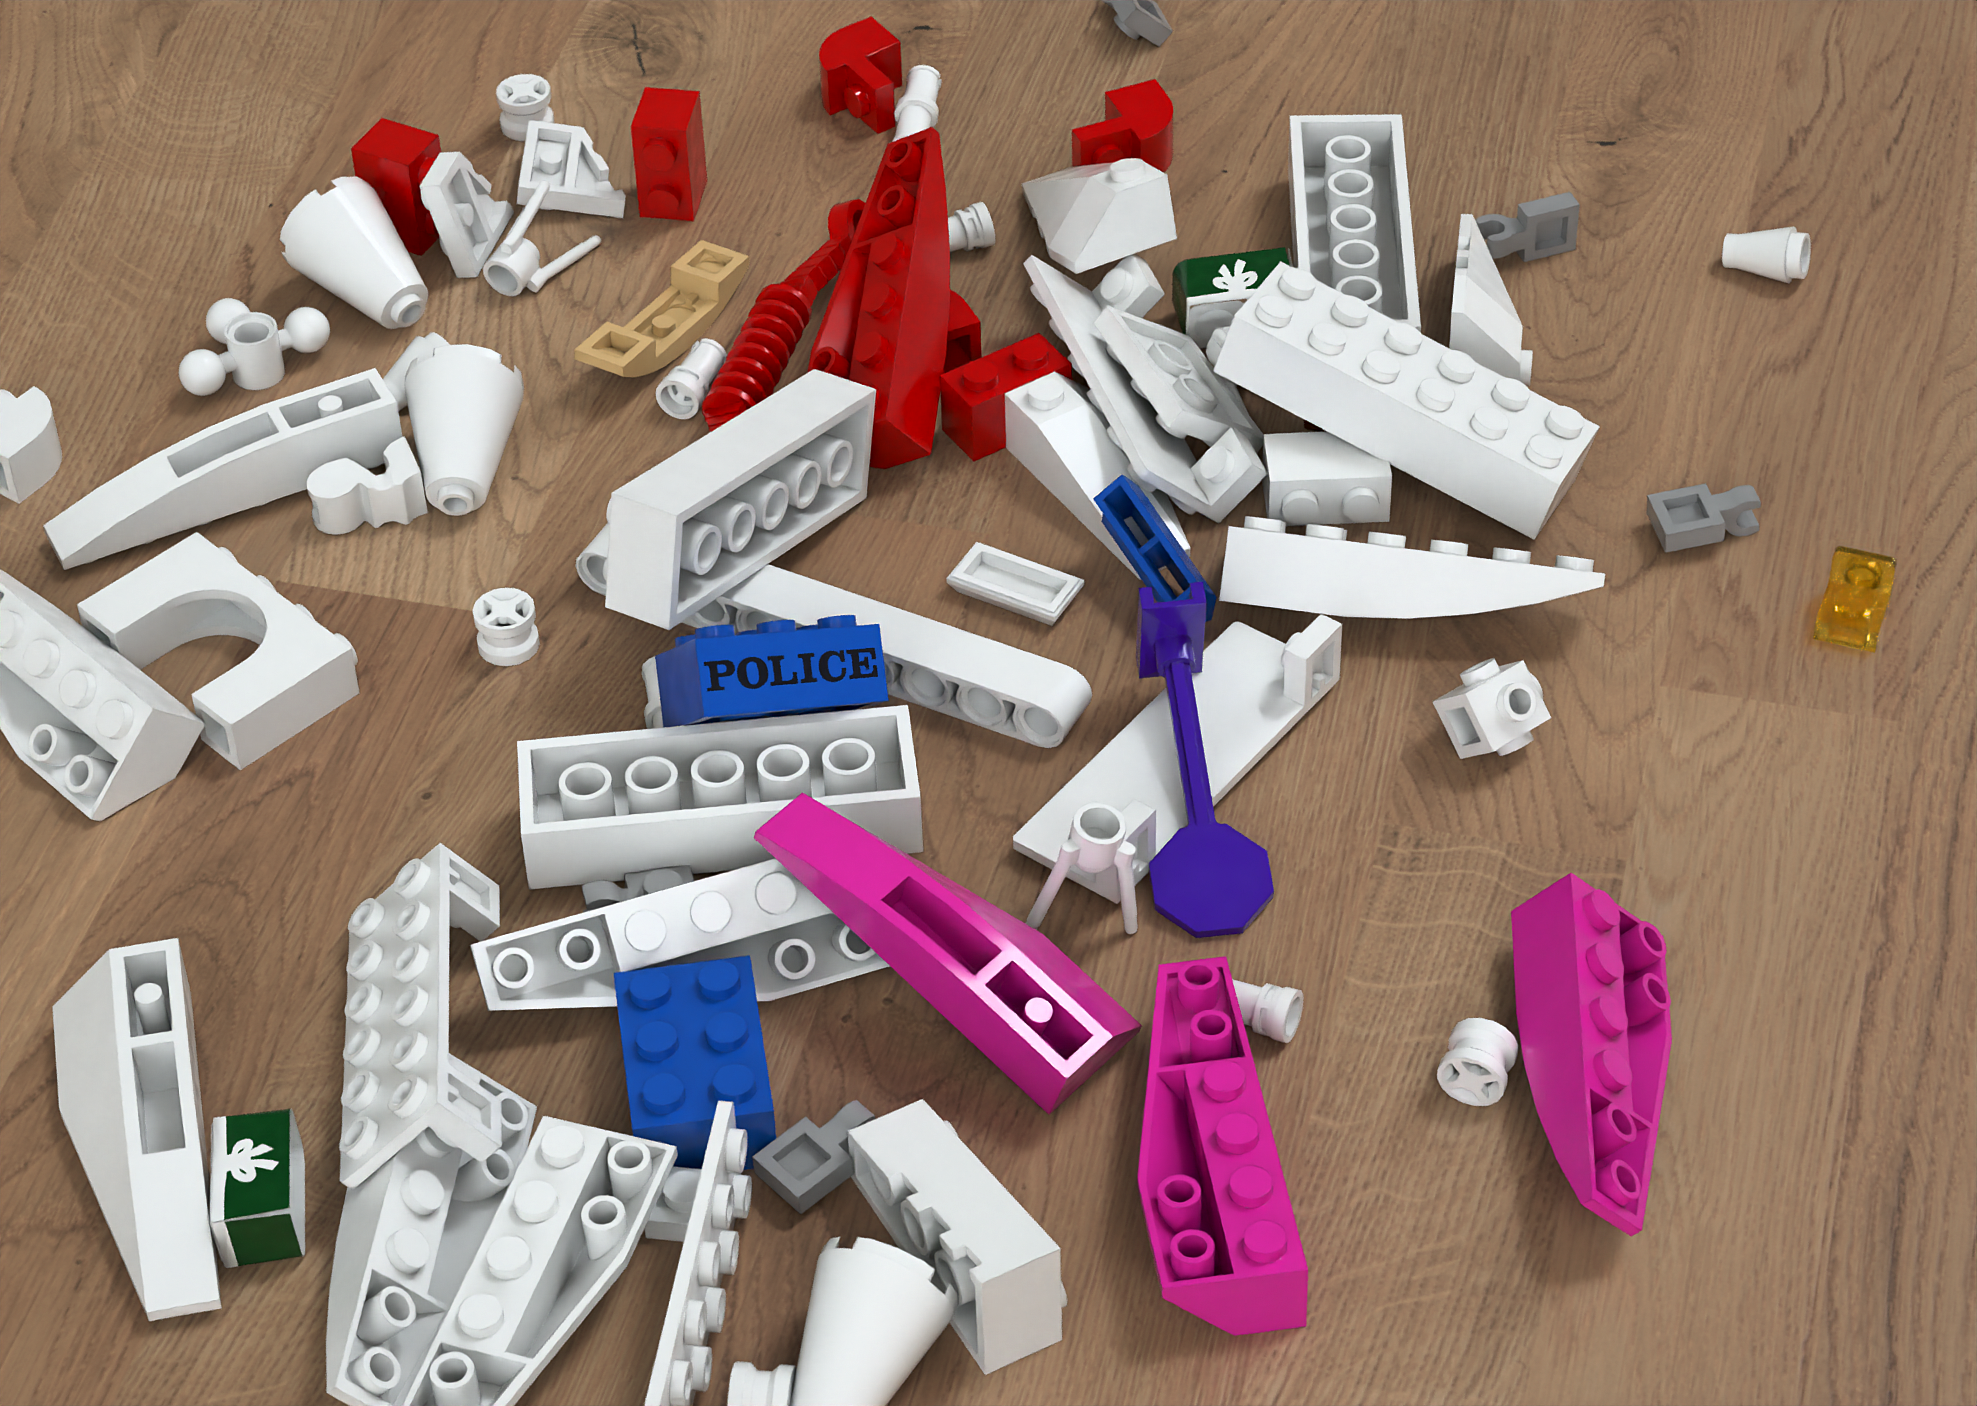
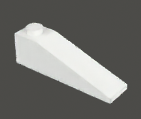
M1127 158L1112 163L1069 167L1022 183L1024 197L1032 216L1037 219L1041 237L1045 238L1049 257L1075 274L1177 239L1168 176L1141 159Z
M1461 214L1449 349L1464 352L1472 357L1476 363L1503 377L1516 379L1524 385L1530 386L1533 350H1521L1522 323L1473 214Z
M1053 372L1005 393L1006 448L1141 580L1101 522L1103 513L1093 500L1094 497L1122 474L1137 485L1139 484L1131 477L1127 470L1130 461L1126 453L1112 441L1107 433V428L1110 424L1106 416L1089 400L1087 392L1090 388ZM1139 485L1188 557H1190L1189 543L1168 495L1157 488L1153 492H1149ZM1133 518L1124 519L1141 546L1147 543V538ZM1164 566L1162 568H1159L1158 570L1161 571L1167 567Z

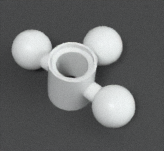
M221 299L215 302L208 310L206 326L208 332L215 340L227 344L228 351L219 355L206 349H198L188 353L180 363L179 378L186 390L199 396L210 395L218 391L225 381L226 374L232 372L234 382L244 389L262 390L270 388L279 383L285 374L282 351L291 347L302 353L318 351L328 341L330 335L329 322L319 310L312 307H301L291 312L285 320L283 329L278 330L276 321L270 315L250 312L248 307L237 299Z

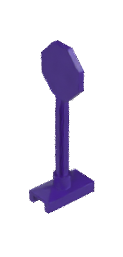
M1203 582L1190 583L1188 600L1154 603L1152 587L1139 588L1136 662L1139 679L1160 676L1165 678L1188 826L1180 828L1149 862L1154 909L1195 938L1242 934L1274 897L1267 851L1228 824H1220L1215 820L1191 674L1202 672L1207 605Z

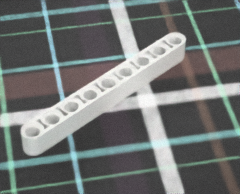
M609 523L603 527L576 559V569L582 581L593 591L606 596V580L603 576V567L608 555ZM769 564L682 621V623L696 628L734 625V632L736 634L742 631L757 629V624L770 621L795 620L796 628L816 625L818 619L825 617L856 615L857 626L880 625L889 695L1044 748L1057 747L1064 740L1092 698L1091 687L1085 677L1067 665Z

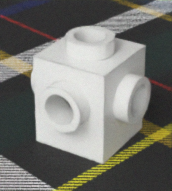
M1495 658L1480 662L1460 674L1464 684L1433 701L1460 759L1497 751L1499 756L1514 752L1534 740L1530 730L1551 718L1543 701L1542 688L1534 675L1529 672L1524 660L1498 666Z

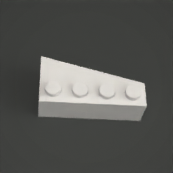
M921 1099L847 1131L849 1155L852 1157L854 1174L851 1178L899 1249L923 1260L935 1269L930 1282L943 1294H945L949 1283L957 1291L959 1304L950 1324L985 1375L1062 1340V1308L1067 1306V1295L1061 1282L1060 1247L959 1139L955 1129L947 1120L943 1121Z

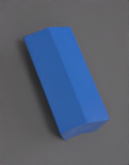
M1123 474L1120 475L1093 498L1103 513L1101 522L1146 587H1152L1153 597L1157 602L1188 600L1190 583L1203 582L1207 602L1205 622L1212 620L1217 596L1139 485ZM1132 517L1148 542L1141 546L1124 519ZM1164 566L1168 568L1184 591L1178 597L1175 595L1159 572V568Z

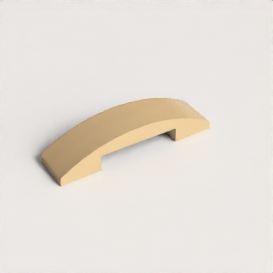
M700 240L670 266L671 286L624 327L605 322L574 349L575 360L622 377L644 376L665 367L688 350L716 320L742 281L749 267V256Z

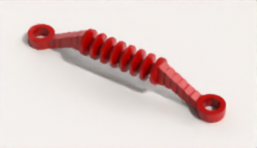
M855 199L835 204L830 209L828 216L830 240L825 242L796 271H793L784 279L785 281L780 284H770L764 287L757 296L755 304L748 314V318L741 327V332L736 337L733 347L726 356V361L721 366L718 376L711 385V390L702 402V413L710 432L774 393V388L780 381L782 372L787 367L789 358L794 353L796 344L801 339L803 330L811 319L813 300H815L818 291L827 285L828 281L836 276L843 266L865 206V202Z

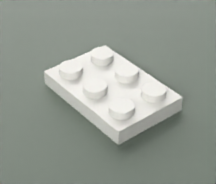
M1106 305L1094 322L1095 327L1108 343L1106 351L1129 372L1133 378L1131 381L1132 388L1152 404L1158 413L1156 421L1164 430L1181 439H1184L1187 435L1203 440L1208 446L1212 447L1232 427L1247 436L1256 453L1263 446V433L1219 374L1213 372L1214 367L1190 336Z

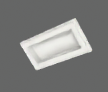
M979 542L973 545L946 578L947 584L959 593L1051 626L1084 586L1083 579Z

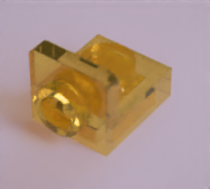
M1844 546L1836 547L1832 557L1829 582L1816 618L1813 639L1875 653L1891 602L1897 560L1894 557Z

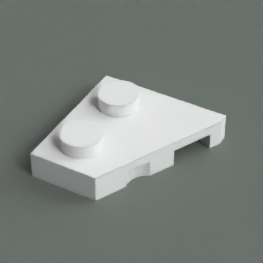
M529 120L518 184L517 204L527 205L539 183L545 180L550 183V189L539 209H557L623 218L626 195L622 189L614 190L608 181L609 168L602 156L593 150V142L584 127Z
M461 152L439 153L420 185L421 199L425 208L431 213L440 235L441 249L449 257L456 277H477L514 211L508 201H494L488 195L491 192L492 185L483 175L476 174L472 164Z

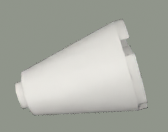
M340 177L331 181L337 188L328 191L322 196L316 190L306 195L290 212L280 234V240L286 246L285 252L281 253L289 265L388 329L408 327L417 322L425 311L428 290L374 188L359 177Z
M469 344L443 345L434 348L433 357L419 364L418 356L411 361L404 383L426 498L434 507L454 516L465 515L480 508L485 503L524 394L522 374L515 365L513 373L509 368L501 364V354L491 349Z
M840 1237L831 1238L823 1247L817 1261L790 1406H886L952 1320L959 1304L957 1291L949 1283L945 1294H943L930 1282L935 1269L923 1260L897 1247L873 1239L857 1237L852 1249L838 1248Z

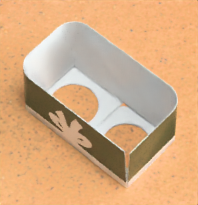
M1285 247L1193 258L1177 264L1172 276V302L1183 334L1190 336L1199 348H1207V343L1213 332L1218 328L1230 326L1234 315L1245 304L1238 300H1248L1280 262L1293 267L1289 248L1288 256Z
M283 1109L213 1118L211 1125L210 1226L225 1268L304 1256L305 1160L303 1145L293 1110Z

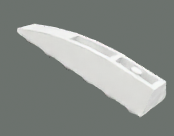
M376 368L263 404L212 425L150 456L98 487L43 525L45 535L63 569L66 570L306 490V481L309 475L321 465L337 459L349 458L366 469L378 467L385 463L383 451L390 443L402 437L397 401Z
M1245 516L1244 528L1232 526L1228 528L1219 601L1342 617L1413 619L1472 615L1539 604L1604 587L1605 574L1593 572L1594 560L1556 555L1555 567L1530 564L1531 552L1494 547L1492 559L1467 556L1469 544L1431 540L1430 551L1406 549V536L1369 532L1368 543L1346 541L1347 530H1344V528L1307 524L1306 535L1303 536L1285 533L1286 522L1281 520Z
M0 569V729L17 756L86 816L96 821L104 820L175 779L206 723L88 629Z
M776 858L470 945L488 1011L617 1006L613 973L748 955L751 958L757 1001H772L890 966Z
M174 938L109 949L52 1006L58 1099L61 1117L148 1320L153 1321L221 1309L216 1245L210 1226V1184L191 991L179 940Z
M450 1053L448 1063L501 1100L502 1147L481 1163L461 1148L445 1144L435 1134L434 1130L428 1126L355 1189L347 1187L336 1239L329 1289L326 1332V1387L328 1394L349 1406L403 1405L528 1148L537 1106Z
M543 1116L402 1406H514L628 1266L678 1156L677 1146Z

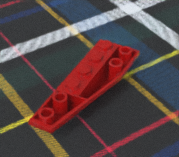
M933 127L887 144L813 344L808 365V372L816 369L876 389L869 467L888 469L931 455L941 391L940 375L944 372L950 307V243L947 195L939 132Z

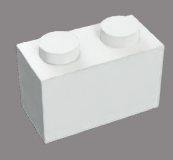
M1327 431L1264 434L1263 465L1268 474L1262 479L1267 519L1281 520L1286 522V526L1389 522L1392 472L1389 461L1379 459Z

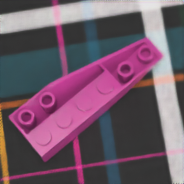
M803 792L755 832L754 839L1048 1115L1140 1031L1142 1025L1044 934Z
M1569 873L1511 911L1516 1016L1524 1066L1538 1116L1555 1158L1581 1205L1632 1237L1642 1231L1672 1044L1671 998L1668 992L1665 961L1667 948L1663 935L1654 925L1646 921L1642 922L1616 904L1606 892L1593 888L1573 873Z
M1223 956L1158 965L1137 1188L1162 1298L1234 1336L1306 1327L1308 1267L1227 957Z

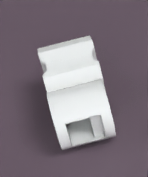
M405 436L390 443L383 451L386 467L384 474L376 476L351 459L342 458L321 465L309 475L306 481L307 490L313 505V522L318 530L326 534H345L357 529L365 520L374 528H379L382 524L391 521L408 525L414 518L428 513L421 471Z

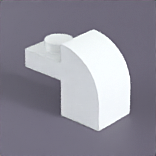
M35 386L18 398H15L9 391L0 389V494L20 504L55 475L62 461V450L50 401L44 392Z

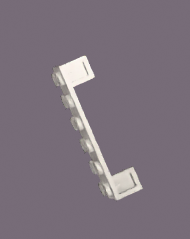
M1136 254L1124 257L1091 291L1031 255L1023 263L1033 281L1030 290L1052 316L1049 325L1054 333L1067 344L1071 352L1068 360L1072 363V367L1086 379L1090 390L1087 392L1089 400L1106 416L1110 424L1107 428L1109 437L1126 453L1130 461L1127 470L1131 477L1149 492H1153L1157 488L1168 494L1172 501L1187 514L1193 515L1198 511L1219 524L1268 474L1249 439L1231 427L1196 461L1185 439L1171 435L1156 421L1157 411L1147 399L1143 398L1132 388L1131 381L1133 378L1123 365L1119 364L1107 353L1106 347L1108 343L1094 325V322L1106 305L1143 318L1165 295L1146 260Z
M1320 614L1302 633L1297 632L1293 634L1285 644L1242 622L1236 621L1203 651L1202 672L1191 674L1213 807L1340 680L1341 623ZM1166 688L1013 836V848L1016 851L1053 869L1058 860L1061 844L1068 840L1073 817L1077 809L1091 801H1097L1115 807L1126 820L1124 840L1133 844L1136 848L1132 863L1134 886L1149 872V862L1180 828L1188 826ZM1075 864L1070 867L1066 875L1067 878L1116 904L1120 902L1117 866L1112 865L1099 873L1085 872Z
M441 843L435 846L421 860L415 858L409 861L400 870L394 883L376 899H366L356 908L348 923L349 953L346 966L348 973L347 1003L345 1006L346 1030L345 1048L343 1051L344 1082L341 1103L343 1105L342 1133L339 1149L341 1151L340 1182L350 1189H355L428 1126L434 1130L435 1134L445 1144L461 1148L481 1163L502 1147L501 1100L448 1063L449 925L454 928L461 927L480 942L485 940L500 927L499 885Z
M718 1101L702 1169L672 1167L644 1228L646 1238L684 1242L644 1406H692L696 1391L706 1392L710 1383L711 1347H706L709 1333H720L723 1326L726 1293L724 1288H720L723 1274L733 1275L735 1273L739 1252V1234L737 1231H733L736 1218H747L752 1195L751 1176L741 1175L747 1154V1131L745 1129H736L733 1102Z

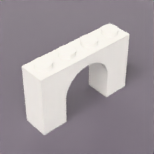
M195 532L77 604L82 626L140 670L174 648L188 641L206 636H238L260 645L249 658L191 694L196 716L206 723L200 733L201 740L239 770L250 765L359 694L355 670L358 659L351 643L339 633L333 634L315 621L311 613L303 605H294L276 592L273 585L264 576H255L240 565L228 549L216 547L198 532Z

